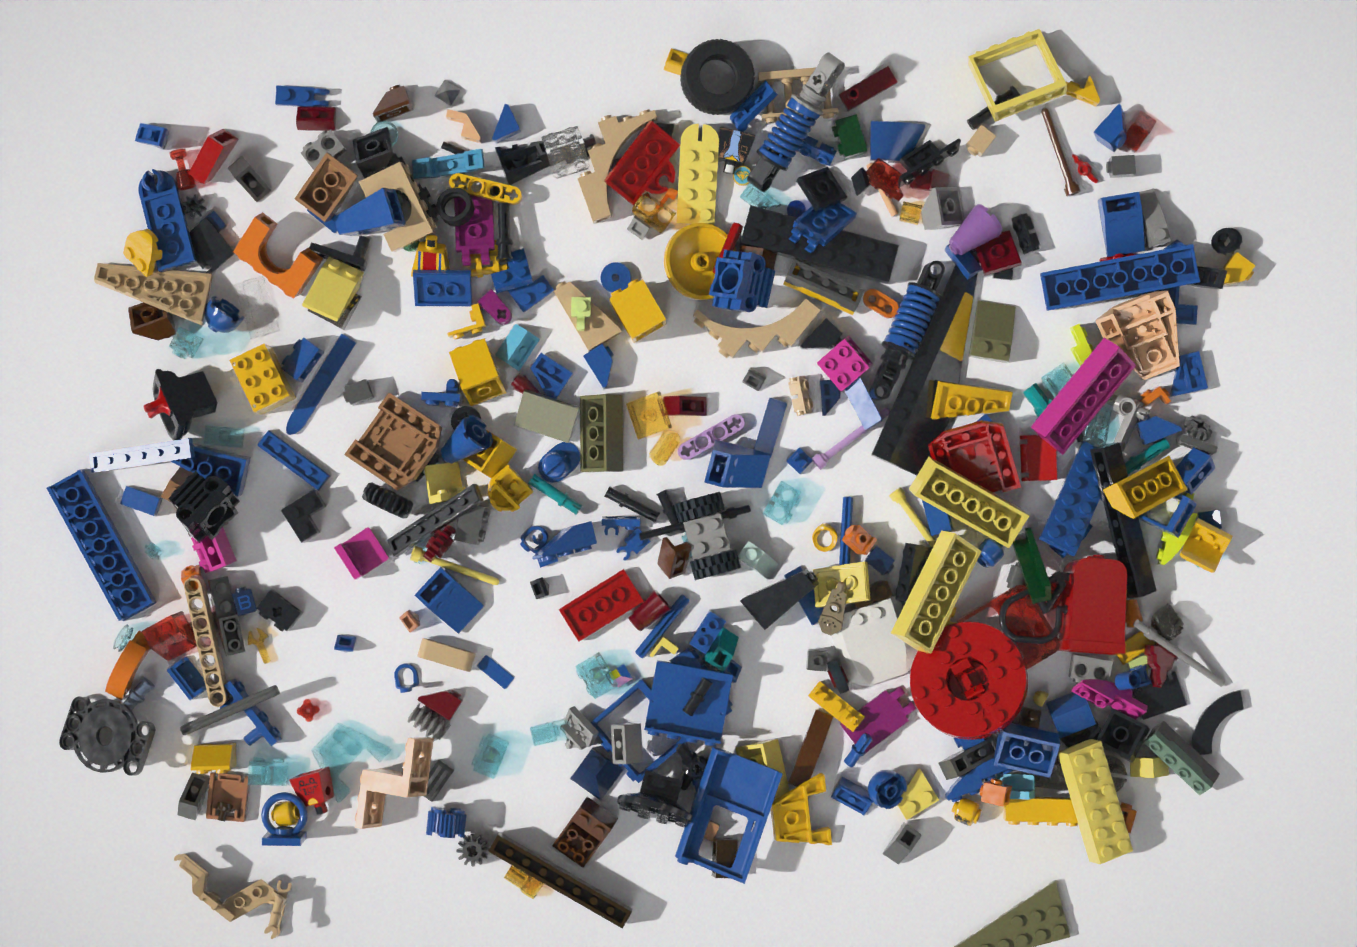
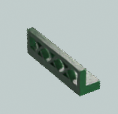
M1031 527L1025 528L1026 538L1015 540L1013 548L1032 604L1052 600L1051 584Z

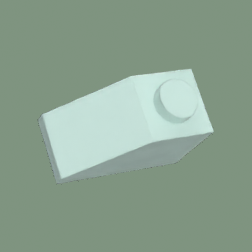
M750 541L746 543L738 554V558L767 580L779 565Z

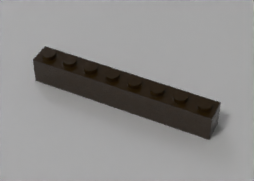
M500 832L488 851L622 929L632 913L633 908Z

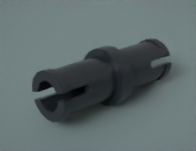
M665 489L657 493L656 495L663 507L662 511L664 514L666 513L670 524L679 523L668 490Z
M702 677L696 689L690 693L691 697L682 711L693 716L699 704L704 702V696L713 683Z

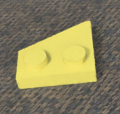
M920 768L916 770L913 778L907 784L906 792L904 791L901 795L903 799L897 806L905 819L908 820L939 801Z

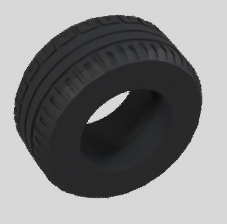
M711 39L710 41L702 42L689 53L681 69L680 82L683 94L686 96L685 98L696 109L707 114L724 115L736 110L745 102L753 89L755 72L752 60L749 58L750 56L747 55L743 48L732 41ZM720 60L732 68L735 75V83L727 93L714 94L706 90L702 85L700 71L708 61Z

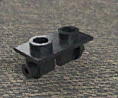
M1025 213L1012 218V226L1017 234L1019 246L1023 254L1039 250L1040 243L1036 232L1029 233V230L1034 229L1031 216Z

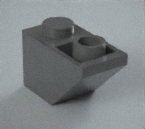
M903 822L882 854L899 865L921 838V833Z

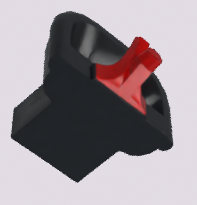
M155 370L152 388L154 401L143 405L144 411L151 419L159 414L170 438L173 441L180 440L190 430L192 418L215 413L218 402L204 371L178 377L172 371Z

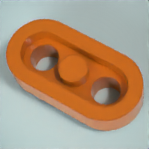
M869 289L863 295L864 305L884 318H893L897 314L899 308L897 302L876 289ZM869 296H874L876 301L870 302ZM891 306L892 311L886 312L885 307Z

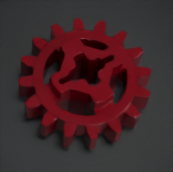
M451 525L446 526L444 530L439 528L425 546L428 549L423 557L429 562L434 561L437 556L442 558L455 541L452 538L456 529Z

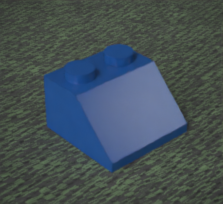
M304 337L302 340L298 339L293 346L295 350L291 355H287L283 359V366L281 368L301 383L304 382L324 354L323 350Z

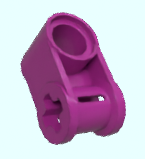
M492 289L477 301L499 324L507 325L512 320V313ZM501 311L507 316L505 319L500 318L499 313Z

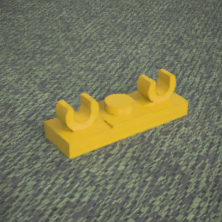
M821 681L818 682L808 695L852 732L855 731L865 718Z

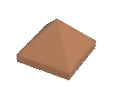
M411 610L406 611L399 617L410 633L420 626L419 615Z

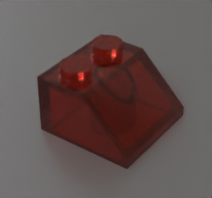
M183 611L172 614L142 630L150 649L168 662L197 647L194 632Z

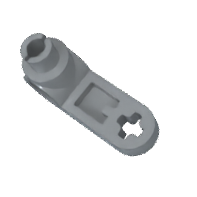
M1113 394L1110 397L1113 400H1108L1107 404L1113 406V411L1124 416L1113 443L1120 442L1123 453L1138 418L1145 421L1148 416L1144 414L1149 415L1150 410L1143 408V403L1124 394L1119 396ZM1129 403L1133 405V409L1130 413L1127 411V405Z

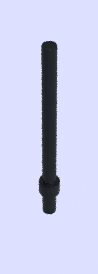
M749 505L738 508L730 507L726 508V511H722L721 514L723 519L728 518L730 520L737 518V515L751 512ZM680 522L639 533L640 541L684 530V524Z

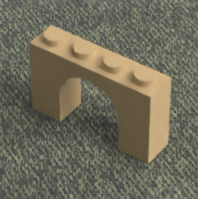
M398 162L359 181L365 197L370 196L381 188H388L403 192L410 200L411 214L406 221V225L383 234L391 252H397L426 238L427 235L436 233L434 228L437 227L432 217L429 218L426 212L428 210L424 199L421 200L418 195L420 189L417 183L412 182L410 178L412 173L407 164L404 165L403 162Z

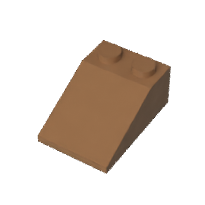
M327 152L294 199L322 221H331L344 202L358 175Z

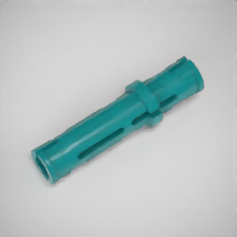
M1162 438L1135 457L1131 456L1129 461L1125 463L1127 474L1140 470L1142 465L1169 449L1170 444L1168 441Z
M536 474L532 476L533 478L530 479L529 485H532L556 501L558 506L565 507L575 515L578 514V511L583 506L582 504H579L570 498L568 493L564 494Z

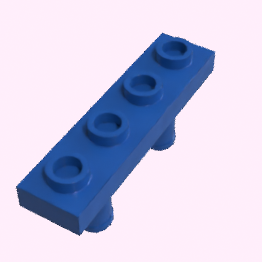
M235 678L224 685L232 695V698L220 706V709L249 696L241 681H237ZM256 705L243 710L256 726V728L243 737L249 746L261 737H264L270 746H273L282 739L280 731L270 724L267 714L264 711H260Z

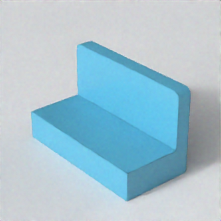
M515 324L495 356L520 371L540 339Z
M997 774V779L1002 780V784L1012 786L1010 799L1030 800L1035 798V775Z

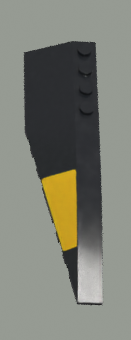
M969 251L977 262L980 263L976 251ZM957 265L954 266L942 293V298L938 302L915 354L916 357L911 363L871 453V456L916 476L928 457H931L928 445L945 431L950 420L948 417L940 419L931 418L938 381L959 383L978 273L967 280Z

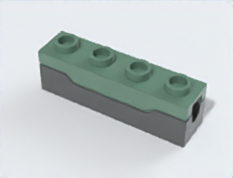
M1165 721L1155 726L1143 742L1199 796L1211 789L1220 775L1213 766Z

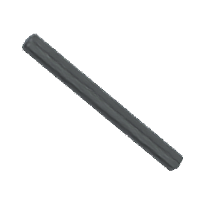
M273 685L184 724L180 727V730L186 736L279 695L280 690L277 685Z

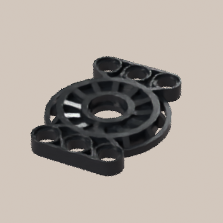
M78 696L71 703L59 739V745L63 750H75L78 759L92 771L108 773L123 768L125 774L137 776L143 771L156 729L152 722L142 721L138 723L134 713L127 705L120 701L102 699L91 703L89 698ZM80 700H83L85 702V707L83 710H79L78 703ZM106 702V706H97L100 703ZM113 703L119 705L120 708L114 707ZM74 718L78 719L79 725L76 729L72 727V721ZM144 725H147L149 727V733L147 735H143L142 733V727ZM105 726L111 728L113 732V739L108 745H103L99 738L100 731ZM69 736L73 740L70 747L66 745V739ZM138 743H141L143 746V751L140 754L136 752ZM81 752L88 759L87 761L83 758ZM133 761L137 765L135 772H131L129 768ZM92 764L100 765V769L95 768ZM114 765H115L114 768H112V769H107L108 766H114Z

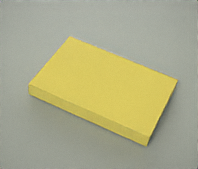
M868 562L813 569V573L817 576V581L819 582L814 588L815 607H825L832 589L837 588L838 581L846 583L844 592L847 594L846 604L870 601Z

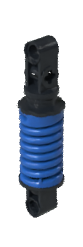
M940 261L927 263L917 283L908 282L907 294L903 296L900 308H898L897 314L894 316L895 321L891 323V328L888 330L889 334L886 335L881 343L886 350L880 357L882 363L876 372L875 379L869 390L870 397L873 400L880 401L889 398L900 376L901 369L904 370L906 368L905 363L907 359H915L916 357L915 350L919 348L917 342L922 341L921 336L925 334L924 329L928 327L926 322H930V316L934 314L933 310L937 307L936 303L942 298L936 292L945 272V266ZM932 265L937 268L936 275L931 272ZM878 387H881L884 391L882 397L877 394Z

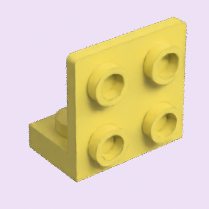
M458 462L425 466L424 471L430 504L446 502L465 489V487H462Z

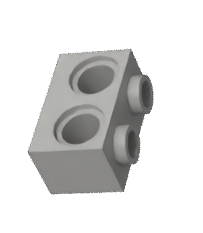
M330 129L328 132L325 130L320 133L315 142L307 143L300 153L311 168L315 170L327 152L337 159L347 150ZM334 140V147L327 149L325 146L326 142ZM313 152H319L317 160L310 159Z
M1072 654L1068 677L1073 678V682L1077 683L1085 679H1100L1110 682L1113 661ZM1079 664L1085 666V672L1081 675L1076 672ZM1102 667L1104 675L1097 678L1095 671L1097 668Z

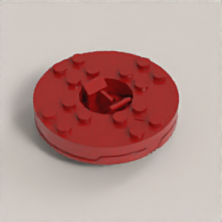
M959 622L944 627L931 654L922 651L916 653L910 672V688L917 709L934 728L954 738L976 740L1000 732L1001 729L1006 728L1017 717L1024 705L1028 692V672L1020 651L1011 639L1006 637L1000 630L979 622Z

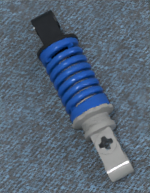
M830 52L822 56L808 82L802 86L803 90L799 95L792 93L787 103L789 108H784L783 110L786 115L781 114L779 118L782 121L777 120L775 123L779 128L772 127L773 133L768 134V138L771 141L764 140V144L756 151L761 157L749 173L747 181L761 192H765L770 188L780 169L788 170L792 158L796 155L795 151H799V145L803 144V139H806L807 133L812 130L811 126H814L815 120L823 114L819 107L822 102L826 101V95L845 67V63Z

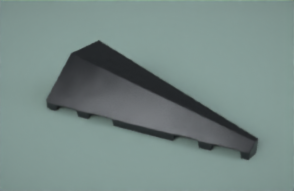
M590 134V137L578 139L575 136L571 137V140L568 141L552 139L531 142L530 145L519 147L518 144L512 145V148L508 149L495 147L507 183L512 185L595 145L596 141L594 135Z

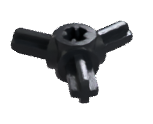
M680 743L676 751L683 759L682 764L684 767L682 770L684 773L680 780H683L681 790L685 791L689 788L693 778L703 775L709 757L691 752L685 743Z

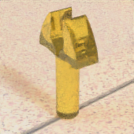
M256 628L260 637L258 640L255 639L252 631H249L248 645H256L263 663L267 664L271 660L264 645V640L269 636L262 629Z

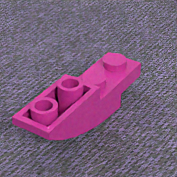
M1085 679L1071 690L1073 693L1102 709L1109 705L1135 720L1147 712V705L1132 697V690L1121 691L1113 682L1100 679Z

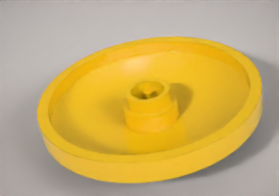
M708 223L690 224L678 230L667 243L664 252L665 272L672 286L682 295L695 300L714 298V296L709 295L711 284L715 277L713 269L728 236L720 228Z

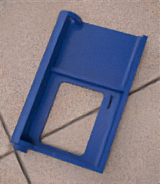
M712 747L690 810V814L693 816L692 823H687L686 828L684 827L675 857L678 858L677 862L684 865L694 863L745 884L783 773L721 748ZM716 805L745 816L748 819L731 868L699 855L703 838Z

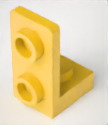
M479 304L471 305L472 310L469 311L472 322L476 321V324L448 332L449 338L453 337L456 340L465 337V333L471 332L476 334L483 331L482 328H485L486 324Z

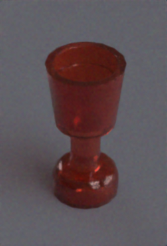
M176 149L169 152L170 158L176 160L179 170L176 172L178 190L184 191L196 187L195 180L188 174L190 169H186L184 158L187 156L186 149Z

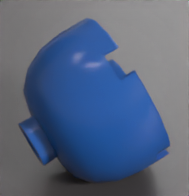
M218 296L211 297L206 305L204 316L209 324V329L216 333L234 331L244 320L243 315L241 317L238 315L240 310L226 299L222 298L219 301L216 300Z
M893 770L876 772L868 784V794L871 800L877 806L885 809L896 807L903 799L901 797L903 791L906 792L907 790L905 778Z

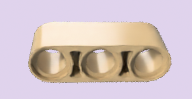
M422 638L417 657L470 672L476 653Z

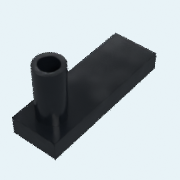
M359 236L353 255L312 242L309 248L321 258L328 259V257H331L358 270L365 271L367 261L364 257L370 239L365 236Z

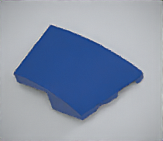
M871 121L870 161L900 163L902 157L915 149L925 129V124Z

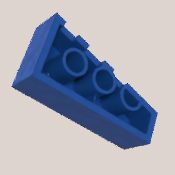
M193 443L194 458L170 461L189 472H198L205 480L210 476L221 478L230 486L229 488L233 494L239 497L243 494L251 457Z

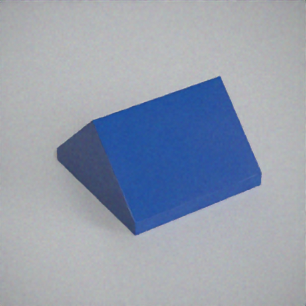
M1073 692L1046 702L1060 739L1096 725L1087 700Z

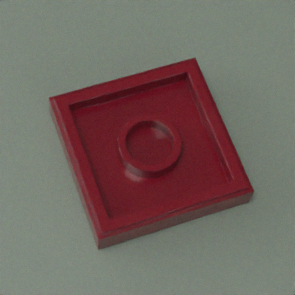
M1010 230L1001 232L1002 234L975 248L985 276L1022 265Z

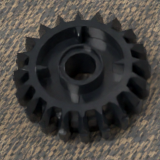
M373 482L367 484L362 495L363 500L403 519L408 517L414 505L411 500Z

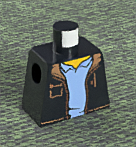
M720 127L718 160L725 162L724 173L734 175L736 165H745L755 141V134Z

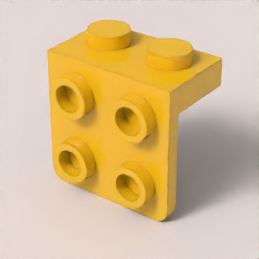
M1198 518L1183 545L1180 556L1204 570L1214 573L1233 536Z

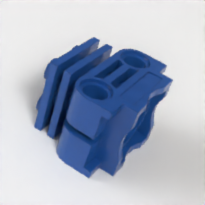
M724 250L723 258L717 257L715 277L709 295L714 296L712 306L742 312H753L756 307L768 308L775 270L765 268L766 262L761 255L752 252L741 253Z

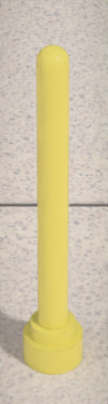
M899 487L889 497L893 502L895 501L901 505L930 547H934L936 540L931 536L928 529L906 501L903 488Z
M414 546L410 560L414 562H429L423 557L426 551L422 550L423 548ZM438 557L434 561L429 562L492 585L499 584V579Z

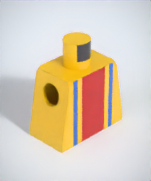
M427 235L426 242H419L411 277H413V270H450L447 246L437 243L438 237L436 235Z

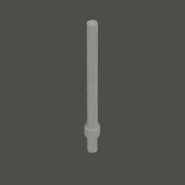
M1139 620L1134 622L1133 626L1143 632L1144 636L1149 640L1153 639L1218 686L1222 687L1225 684L1222 678L1157 633L1156 629L1146 626Z

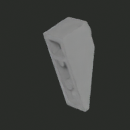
M1154 188L1139 192L1143 213V228L1148 249L1170 243L1168 226Z

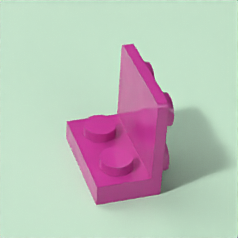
M850 336L844 338L817 362L818 366L840 391L847 388L873 365L872 361Z
M369 527L334 547L354 580H358L389 559Z

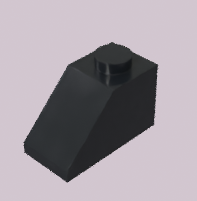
M826 318L799 348L801 350L829 349L831 346L835 347L843 340L840 338L843 333Z

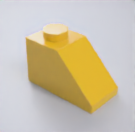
M1234 253L1222 268L1227 271L1224 285L1248 281L1253 276V269L1256 265L1240 253Z

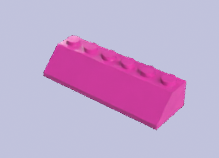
M1103 338L1043 413L1035 420L1031 428L1063 455L1136 367V364L1119 346Z

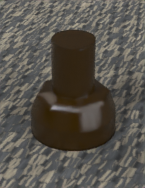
M218 802L217 807L220 810L218 820L225 822L227 813L233 809V805Z

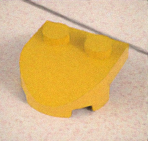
M149 229L138 230L129 234L126 238L123 252L125 257L146 277L153 275L156 261L162 259V250H158L156 244L158 238Z
M509 465L493 476L488 484L490 503L500 512L502 510H510L511 512L520 508L519 504L533 493V489Z

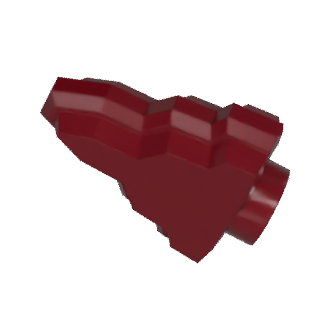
M1155 641V645L1145 644L1144 655L1147 656V665L1151 668L1150 678L1153 687L1161 688L1167 678V672L1173 668L1174 661H1177L1178 657Z

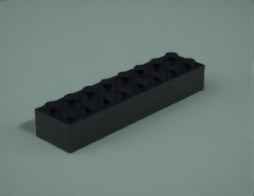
M750 205L740 245L764 248L783 257L883 284L889 283L899 245L842 230L825 246L818 244L814 252L810 253L805 250L809 243H807L808 239L803 235L797 243L789 240L793 235L791 231L794 228L793 224L797 217Z

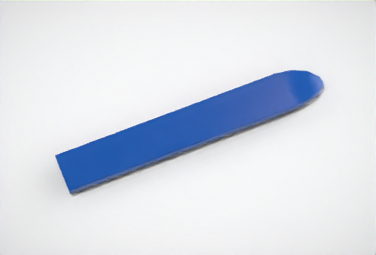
M341 334L290 415L286 426V433L288 435L296 434L305 426L356 345V342Z

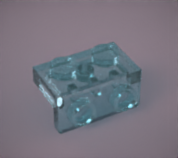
M1063 362L1041 377L1043 380L1042 384L1046 390L1052 393L1054 399L1073 374Z

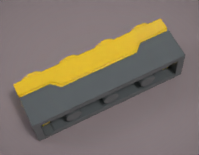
M795 259L783 283L785 286L851 315L856 311L865 291Z

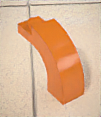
M141 631L137 632L132 641L128 642L117 660L107 682L105 692L123 700L132 687L133 679L140 664L155 644L156 639Z

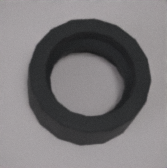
M453 187L445 190L438 197L436 203L438 214L450 226L464 225L474 215V202L467 191L461 188ZM453 198H463L466 202L465 210L454 217L447 215L445 212L446 204Z

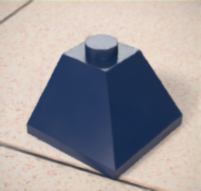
M592 747L570 779L601 801L623 769L613 764L610 759Z

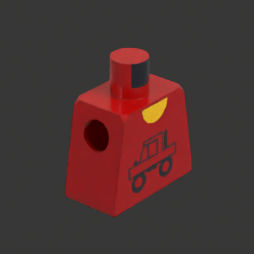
M329 766L305 772L289 779L296 795L304 802L306 807L314 805L317 815L328 812L325 802L334 797Z

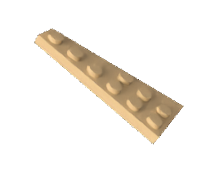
M97 263L94 275V282L96 284L203 325L205 308L213 279L212 274L177 270L159 272L158 269L154 268L153 275L146 277L135 266Z

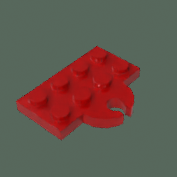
M649 121L604 179V182L631 205H635L645 191L651 194L664 193L668 188L661 186L659 179L665 175L668 182L674 184L675 169L669 159L679 148L680 144L653 121Z

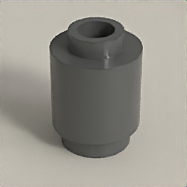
M1016 562L1015 565L1010 567L1006 587L1021 592L1022 587L1024 588L1026 583L1019 563Z

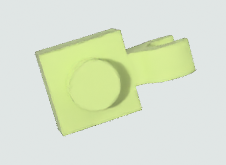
M572 297L571 317H577V331H585V317L591 318V297Z

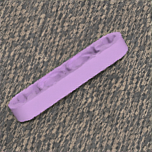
M739 414L731 415L682 443L678 448L679 457L683 460H689L714 446L715 439L723 441L739 432L744 427V418ZM733 418L736 420L740 419V427L733 426L730 428L732 432L728 433L727 427L723 423L727 422V425H730L733 422ZM722 427L725 430V435L722 438H717L714 435L715 428ZM704 436L708 439L706 447H700L697 444L699 437ZM694 441L695 447L699 451L695 453V449L689 452L690 456H682V447L689 448L692 446L690 442Z

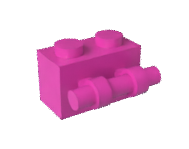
M223 527L213 540L206 536L199 543L193 537L191 538L193 550H196L200 559L199 565L203 567L205 573L237 561Z

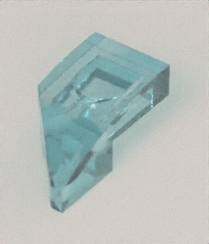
M750 183L739 196L749 205L763 209L781 206V203L767 192H761Z

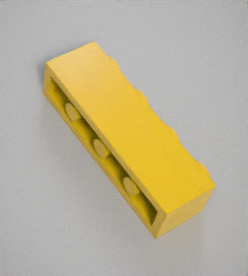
M1035 797L1030 800L1010 799L1009 805L1004 806L1003 819L1011 825H1020V822H1028V825H1039V822H1047L1049 826H1058V823H1066V826H1078L1071 798Z

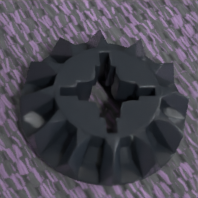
M1234 228L1218 230L1211 240L1213 250L1225 256L1228 253L1234 254L1235 250L1240 249V245L1243 243L1241 233ZM1229 237L1230 242L1227 246H1225L1224 242H1226V240Z
M471 406L459 407L451 417L453 430L460 424L458 420L465 418L466 413L468 417L474 415L481 419L480 413Z

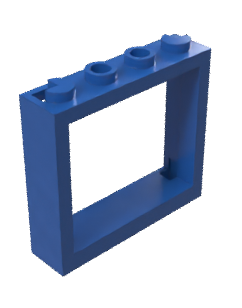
M640 679L590 722L598 730L597 737L601 738L603 741L601 745L607 752H612V740L598 723L638 689L650 701L651 688L643 679ZM681 737L641 773L632 764L618 765L620 767L624 766L628 770L626 775L633 782L636 780L640 783L644 778L646 770L654 771L676 752L678 744L687 743L686 738Z

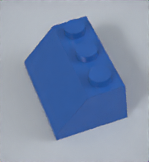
M1010 723L1006 728L1001 729L998 734L993 765L1050 778L1060 748L1059 733Z

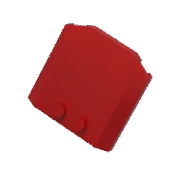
M981 420L945 430L928 445L931 457L934 460L991 492L1000 490L1007 492L1021 488L1002 423Z

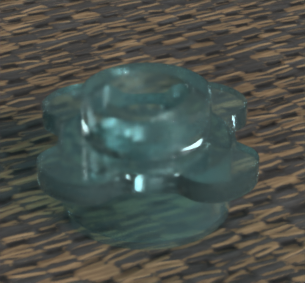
M153 542L149 545H144L145 553L151 559H160L162 551Z

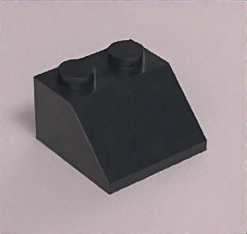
M1112 708L1096 740L1101 741L1103 748L1133 763L1150 728Z

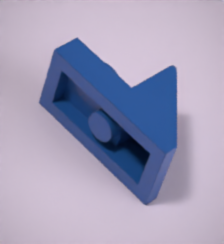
M140 123L135 141L164 150L169 131L164 127Z

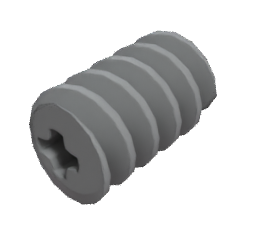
M419 703L408 717L407 722L415 721L413 727L416 728L421 725L419 731L427 730L426 737L433 735L434 741L440 740L451 725L449 724L444 727V719L438 722L439 715L431 717L433 711L430 710L426 713L427 706L424 705L420 708Z

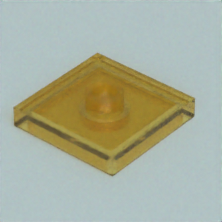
M660 391L626 403L638 440L672 428Z

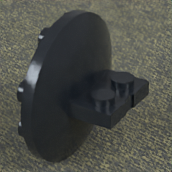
M648 770L645 771L640 792L622 794L617 799V803L620 806L619 809L637 812V816L643 819H649L650 813L656 814V822L667 825L669 821L677 826L686 828L687 823H692L693 816L677 803L683 780L662 776Z

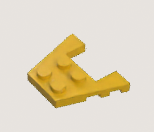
M819 773L773 801L770 811L773 837L776 841L832 845L831 829L827 826L811 830L808 796L826 792L825 775L823 773Z

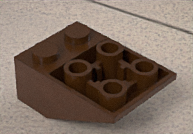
M587 796L552 847L584 868L610 833L618 818Z

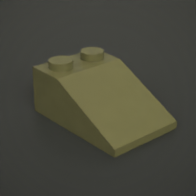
M977 301L968 357L1002 363L1009 362L1016 306Z

